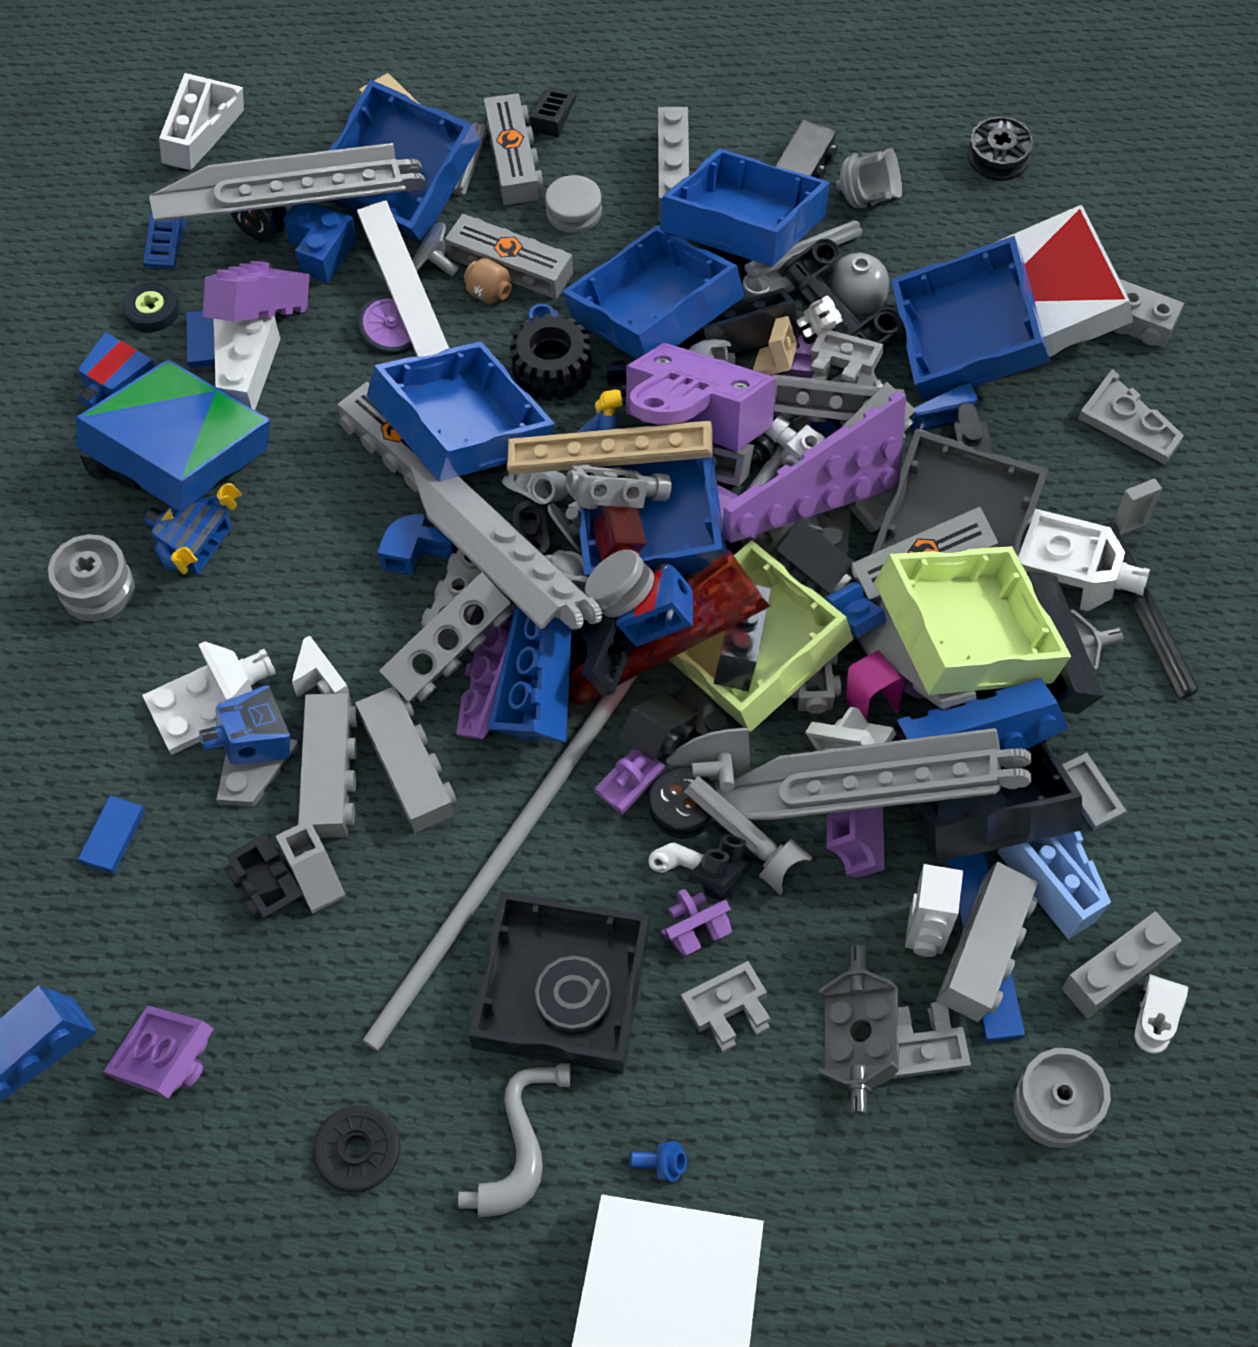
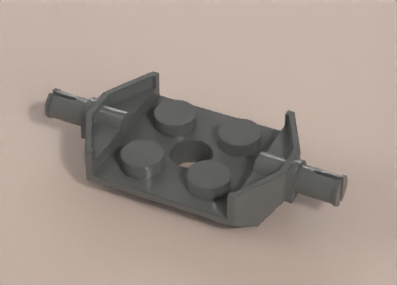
M856 945V947H850L849 971L844 972L819 989V994L825 998V1069L818 1068V1072L849 1088L851 1092L850 1114L865 1116L868 1114L867 1092H872L873 1087L890 1081L899 1071L898 987L892 981L871 973L866 968V947ZM870 1024L872 1029L870 1037L863 1042H857L856 1032L862 1025Z

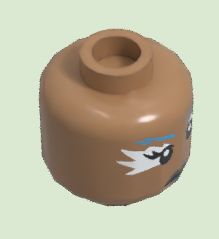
M488 258L473 261L467 267L464 274L467 292L488 305L496 304L498 301L506 299L510 294L512 285L510 283L509 271Z

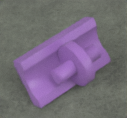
M633 748L625 758H621L616 763V767L596 786L595 793L619 813L623 814L657 777L665 771V765L661 761L649 759Z
M685 889L677 892L679 903L670 907L669 912L672 918L685 914L687 918L660 931L664 940H671L674 948L683 957L701 948L693 931V928L704 924L712 941L730 934L732 929L725 912L731 909L727 901L723 900L698 912L696 907L707 902L704 894L700 892L691 897Z

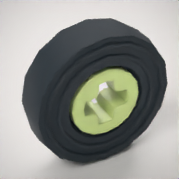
M147 281L129 289L123 298L122 309L126 321L132 328L141 332L153 333L164 330L173 324L179 315L180 304L177 294L169 285L160 281ZM150 303L153 304L155 307L153 309H149V307L146 305H149Z

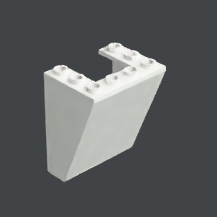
M601 1195L572 1347H749L764 1221Z

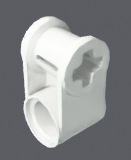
M558 471L513 475L509 473L502 480V483L509 489L521 493L540 504L561 501L568 495L566 476ZM547 481L552 485L551 495L546 490Z
M1149 974L1143 989L1146 993L1139 1005L1141 1009L1134 1038L1142 1050L1147 1053L1156 1054L1161 1053L1167 1048L1170 1039L1173 1038L1177 1030L1179 1018L1186 1001L1188 986ZM1154 1027L1158 1028L1157 1034L1153 1033Z

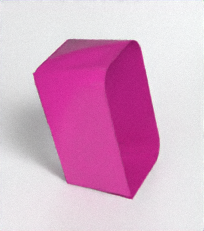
M877 650L848 668L845 701L849 707L858 708L867 721L870 698L880 690L895 712L898 713L901 705L904 679L880 650Z

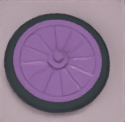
M391 295L375 297L363 305L358 314L357 328L361 338L369 347L385 354H400L413 348Z

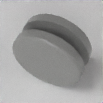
M579 175L564 176L555 180L548 187L545 194L548 221L558 230L568 233L583 232L592 228L598 223L602 214L601 191L595 182Z
M622 550L610 555L596 566L586 581L585 594L588 598L592 597L600 605L604 616L619 617L636 608L647 597L654 583V574L635 551Z

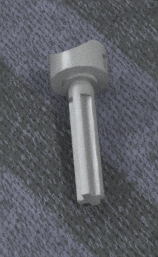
M699 776L684 791L687 796L727 831L745 840L746 847L759 859L765 861L763 864L765 869L760 873L759 877L766 881L779 895L783 892L782 882L786 871L795 863L810 861L813 858L808 852L797 845L793 839H790L785 846L781 844L777 847L773 840Z

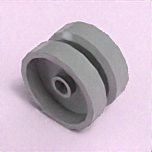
M87 534L70 539L56 550L48 566L49 581L58 594L59 600L70 615L80 620L95 622L109 619L121 612L132 598L135 588L132 572L117 544L104 536Z
M1053 1048L1040 1053L1028 1064L1013 1094L1014 1114L1020 1127L1034 1141L1049 1148H1069L1082 1143L1104 1119L1111 1102L1110 1084L1103 1069L1090 1056L1071 1048Z

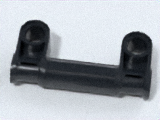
M817 240L814 244L801 253L792 256L782 265L778 274L790 281L796 288V294L808 307L827 295L833 301L834 307L840 313L842 321L836 324L832 331L883 344V349L894 341L902 324L897 311L891 308H882L860 323L823 282L834 270L840 255L839 247L833 240ZM818 257H823V258H825L827 261H823V260L819 259ZM824 311L823 313L819 314V316L822 319L825 316H827V314ZM879 325L885 326L889 330H883Z

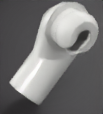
M670 843L654 850L650 854L649 866L652 870L659 873L666 872L680 865L693 870L703 861L704 855L677 843Z

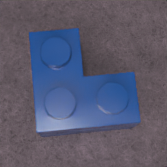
M314 203L293 205L283 221L289 243L298 246L295 252L300 272L310 274L309 277L328 283L357 240L352 216Z

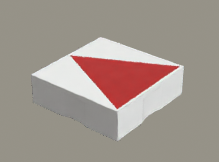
M1082 205L1008 236L1015 235L1023 255L1049 357L1070 345L1094 339L1133 322L1130 300Z

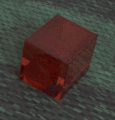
M607 506L592 524L601 560L622 550H632L638 554L647 545L638 508Z

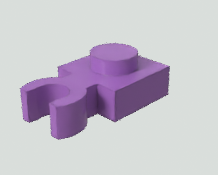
M800 334L797 338V348L791 370L784 371L783 375L812 379L815 371H811V365L814 361L811 359V348L814 343H805L803 334Z

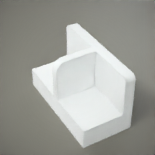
M850 707L843 718L839 719L835 725L812 722L805 732L818 751L891 742L896 735L892 727L868 723L856 707Z

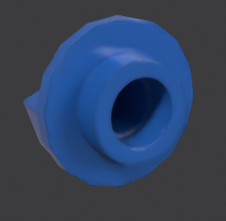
M676 1141L659 1143L657 1153L630 1151L629 1167L657 1169L658 1179L675 1182L680 1178V1174H683L686 1170L687 1156L681 1145Z

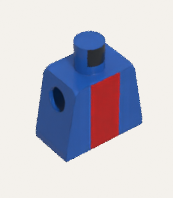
M106 332L79 367L78 372L85 389L78 395V399L88 409L153 369L155 366L152 359Z
M660 563L655 567L653 573L654 583L647 597L636 608L617 618L616 625L636 647L688 628L693 624L692 589L680 573L670 564Z

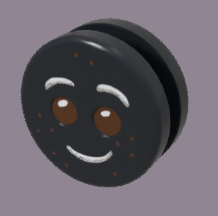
M285 206L233 212L231 216L246 235L257 241L267 242L276 233L285 228L283 219L287 211Z
M677 767L663 772L657 777L650 789L649 812L651 819L661 832L673 838L687 839L698 836L706 831L713 822V817L684 793L691 782L696 779L693 778V769L689 767ZM700 777L715 790L713 783L708 777Z

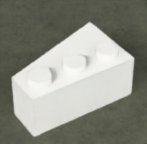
M184 73L159 138L161 163L192 170L244 111L243 87Z
M258 316V319L236 322L214 319L216 388L253 410L257 406L280 341L274 316Z

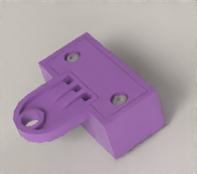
M662 343L627 365L626 414L632 415L643 422L658 425L711 421L712 443L720 445L729 451H739L773 426L776 377L671 344Z

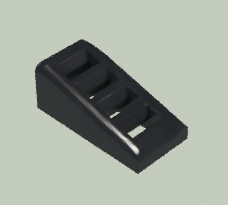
M548 87L530 117L532 132L559 138L577 93Z

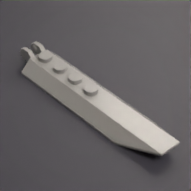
M393 143L208 165L149 195L154 221L399 191L410 192L418 189L421 190L425 186L426 181L424 175L419 173L422 169L420 161L412 158L410 160H396Z
M422 462L409 464L428 519L540 629L545 628L554 617L562 620L571 629L581 628L584 619L588 623L590 622V624L601 621L603 613L601 612L600 605L592 597L588 598L459 476L438 482Z
M993 728L783 755L735 779V787L732 791L724 792L718 788L716 792L749 820L782 819L996 794L1001 789V786L1008 789H1017L1018 787H1026L1031 783V773L1021 769L1031 763V753L1021 748L1000 750L997 730Z

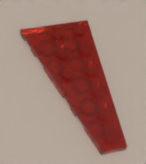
M730 550L687 582L693 593L692 626L638 647L634 645L618 685L771 607ZM585 663L569 674V692L579 705L601 695L582 674Z

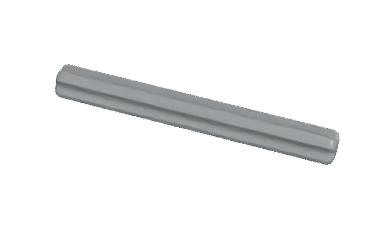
M854 220L798 242L773 267L756 261L746 263L745 271L747 272V277L756 279L780 269L788 259L801 253L817 240L830 239L837 245L861 236L862 229L860 228V223Z

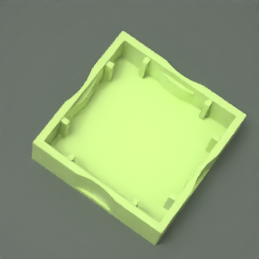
M752 540L728 560L729 566L719 568L711 579L693 594L692 626L654 640L658 650L744 728H748L749 732L757 727L853 640L845 615L814 590L796 581L782 564ZM736 580L771 588L757 664L749 692L713 684Z
M1012 546L968 549L956 553L930 551L889 554L874 582L928 695L1008 688L1040 678L1045 684H1050L1054 682L1071 657L1050 616L1037 600L1033 585Z

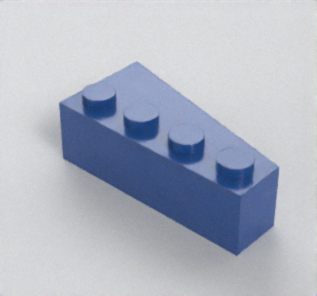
M517 605L515 606L488 726L489 730L522 740L566 742L571 628L559 618L554 617L545 628L540 629Z
M1041 678L995 692L994 697L979 700L976 697L975 700L964 702L963 706L946 711L939 707L927 711L928 716L911 720L910 716L897 720L906 739L996 728L1000 750L1028 749L1068 729L1057 701Z
M38 985L0 1018V1102L97 1032L73 997Z

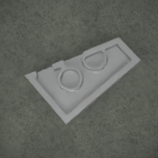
M1112 369L1081 410L1078 419L1166 465L1180 445L1184 435L1157 410H1150L1140 400L1141 395L1133 387L1128 389L1119 381L1120 375Z

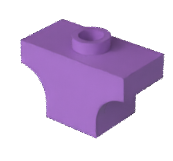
M883 807L834 812L826 815L827 849L835 852L842 859L846 875L852 878H861L884 870Z

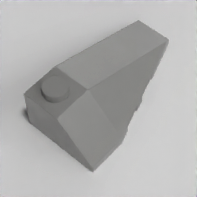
M882 600L878 607L884 610L886 622L857 638L867 656L880 650L899 675L913 683L914 690L941 709L975 700L976 693L974 690L928 695Z

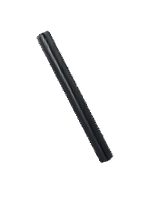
M1114 522L1102 524V526L1111 528L1125 551L1123 562L1137 567ZM1147 585L1142 596L1126 591L1178 696L1183 699L1195 695L1198 691V686Z

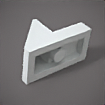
M310 636L306 637L303 640L292 679L296 696L299 697L316 685L321 694H349L346 683Z

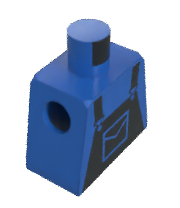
M269 685L218 704L215 708L216 726L199 730V738L203 750L208 751L224 747L229 762L233 765L290 758V734Z

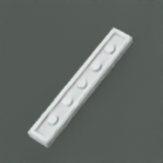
M387 201L358 209V217L417 357L433 355L449 349Z

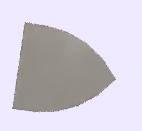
M443 222L433 224L412 260L416 271L428 259L451 277L457 272L459 266L445 257L446 245L443 237L446 226Z
M550 503L547 507L550 516L582 556L581 541L578 538V535H580L581 512L576 507H570L565 515L555 504Z
M748 728L715 731L696 737L678 747L666 758V762L675 768H692L693 778L699 776L708 777L710 780H719L722 791H732L735 787L734 779L750 772Z

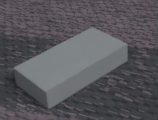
M1155 478L1125 490L1113 520L1121 535L1147 525L1162 490V487Z
M1088 753L1062 764L1082 795V814L1093 831L1125 816L1126 809Z

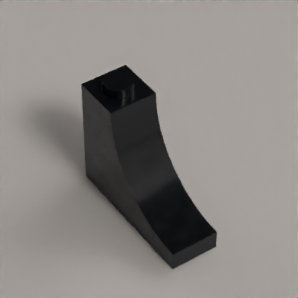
M603 614L601 621L598 623L590 624V622L588 623L584 619L581 628L571 629V650L573 653L587 652L582 674L602 696L614 694L634 644L616 625L618 617H606Z

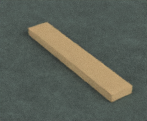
M711 421L512 438L508 440L507 470L510 475L571 470L572 465L581 466L583 464H588L591 467H606L711 458L712 424Z

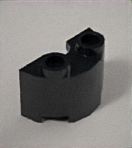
M266 832L226 855L231 866L225 869L236 889L243 885L248 893L249 898L245 899L244 902L254 919L260 916L265 918L303 895Z

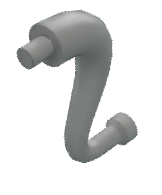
M559 1063L556 1067L528 1068L517 1072L510 1078L505 1089L504 1103L516 1148L514 1169L503 1180L479 1183L478 1192H459V1209H478V1217L504 1215L521 1208L534 1196L541 1182L543 1169L542 1154L536 1135L523 1107L521 1093L525 1086L533 1083H556L559 1087H570V1063Z

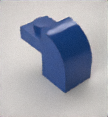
M412 514L396 520L388 527L377 553L381 569L414 576L421 554L449 559L452 553H456L457 546L437 527H428L426 515Z
M850 583L824 598L846 616L853 637L852 641L886 622L884 610L864 597L862 585L859 583Z

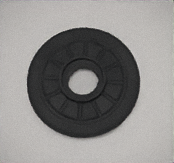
M365 1105L345 1107L328 1117L319 1128L313 1147L314 1162L321 1177L334 1188L346 1192L366 1191L382 1183L392 1173L400 1154V1138L395 1124L382 1111ZM362 1138L368 1144L366 1153L356 1159L347 1156L346 1147L348 1143L353 1139Z

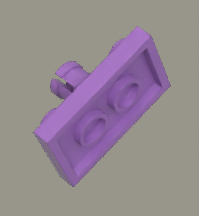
M147 1005L103 1072L117 1081L169 1099L171 1094L179 1087L186 1089V1086L190 1087L199 1078L203 1066L201 1065L202 1062L195 1057L204 1051L208 1042L207 1039L214 1029L202 1020Z

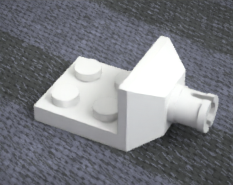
M1035 509L1018 556L1025 572L1033 571L1057 576L1058 582L1083 588L1080 609L1084 611L1092 610L1112 599L1115 589L1130 591L1142 596L1150 569L1127 565L1128 563L1123 562L1125 551L1110 527Z
M203 642L199 644V647L207 663L206 666L142 695L171 755L200 742L199 730L216 726L215 708L218 704L253 691L251 685L255 684V682L276 674L265 649L245 659L238 660L234 651Z

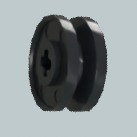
M989 117L979 122L973 129L967 154L969 164L976 173L987 179L997 181L1012 180L1022 175L1028 168L1034 144L1032 132L1024 123L1011 117Z

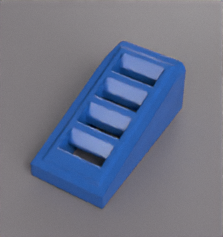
M151 211L143 261L144 267L175 268L187 222L186 218L154 221ZM154 252H165L169 254L155 255Z
M971 383L962 384L915 407L916 411L912 414L911 419L913 422L910 425L911 430L915 432L916 428L928 430L954 424L956 417H958L957 409L959 405L967 402L977 406L978 399Z

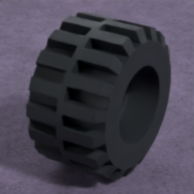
M544 314L543 318L538 316L532 317L530 323L525 321L520 325L521 330H515L513 340L510 343L514 380L517 385L521 384V389L526 393L531 390L532 398L538 399L540 395H543L545 401H552V396H558V401L565 400L566 393H569L572 397L577 394V387L583 389L586 386V379H590L592 369L589 334H586V329L582 325L577 326L575 319L570 318L566 320L565 315L558 314L557 317H551V314ZM548 353H558L563 355V357L556 360H544L539 358L540 356Z

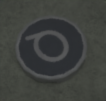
M575 955L559 958L547 965L538 977L535 988L537 1009L541 1016L555 1029L569 1033L587 1031L594 1027L595 1023L599 1022L601 1018L603 1019L608 1012L612 998L609 978L602 967L589 958Z

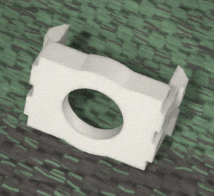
M827 295L821 300L812 303L808 309L803 311L805 316L798 319L797 324L799 327H802L810 322L811 327L802 332L805 338H808L815 333L819 336L822 328L832 330L842 319L840 313L834 307L833 301ZM825 311L827 316L821 319L819 314Z

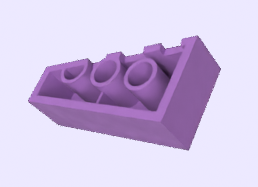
M250 261V264L228 267V270H217V274L205 277L203 317L236 322L258 319V316L272 317L275 316V313H279L280 309L281 314L285 315L293 314V311L305 312L308 303L310 274L269 268V263L262 261Z

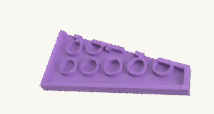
M896 391L888 397V403L879 409L870 408L863 413L864 419L852 427L843 426L802 454L803 459L792 467L786 464L777 470V477L765 485L756 484L723 506V537L732 543L798 521L800 518H808L898 488L901 472L906 395Z

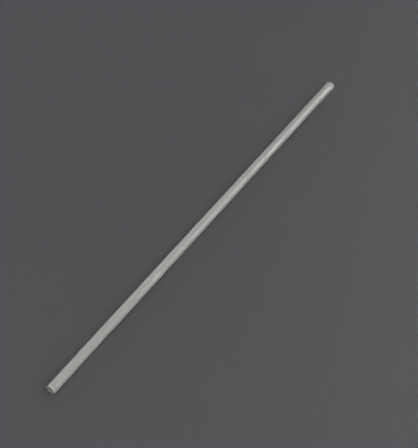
M799 415L791 428L798 433L806 425L810 426L813 421L807 420L806 415ZM780 444L776 447V452L772 458L764 464L747 490L756 484L763 486L777 476L776 471L784 466L783 459L780 458L784 448ZM711 570L691 573L685 577V581L690 585L693 594L698 590ZM654 641L638 646L628 659L614 694L602 696L365 1035L362 1040L365 1045L377 1052L656 651L657 645Z

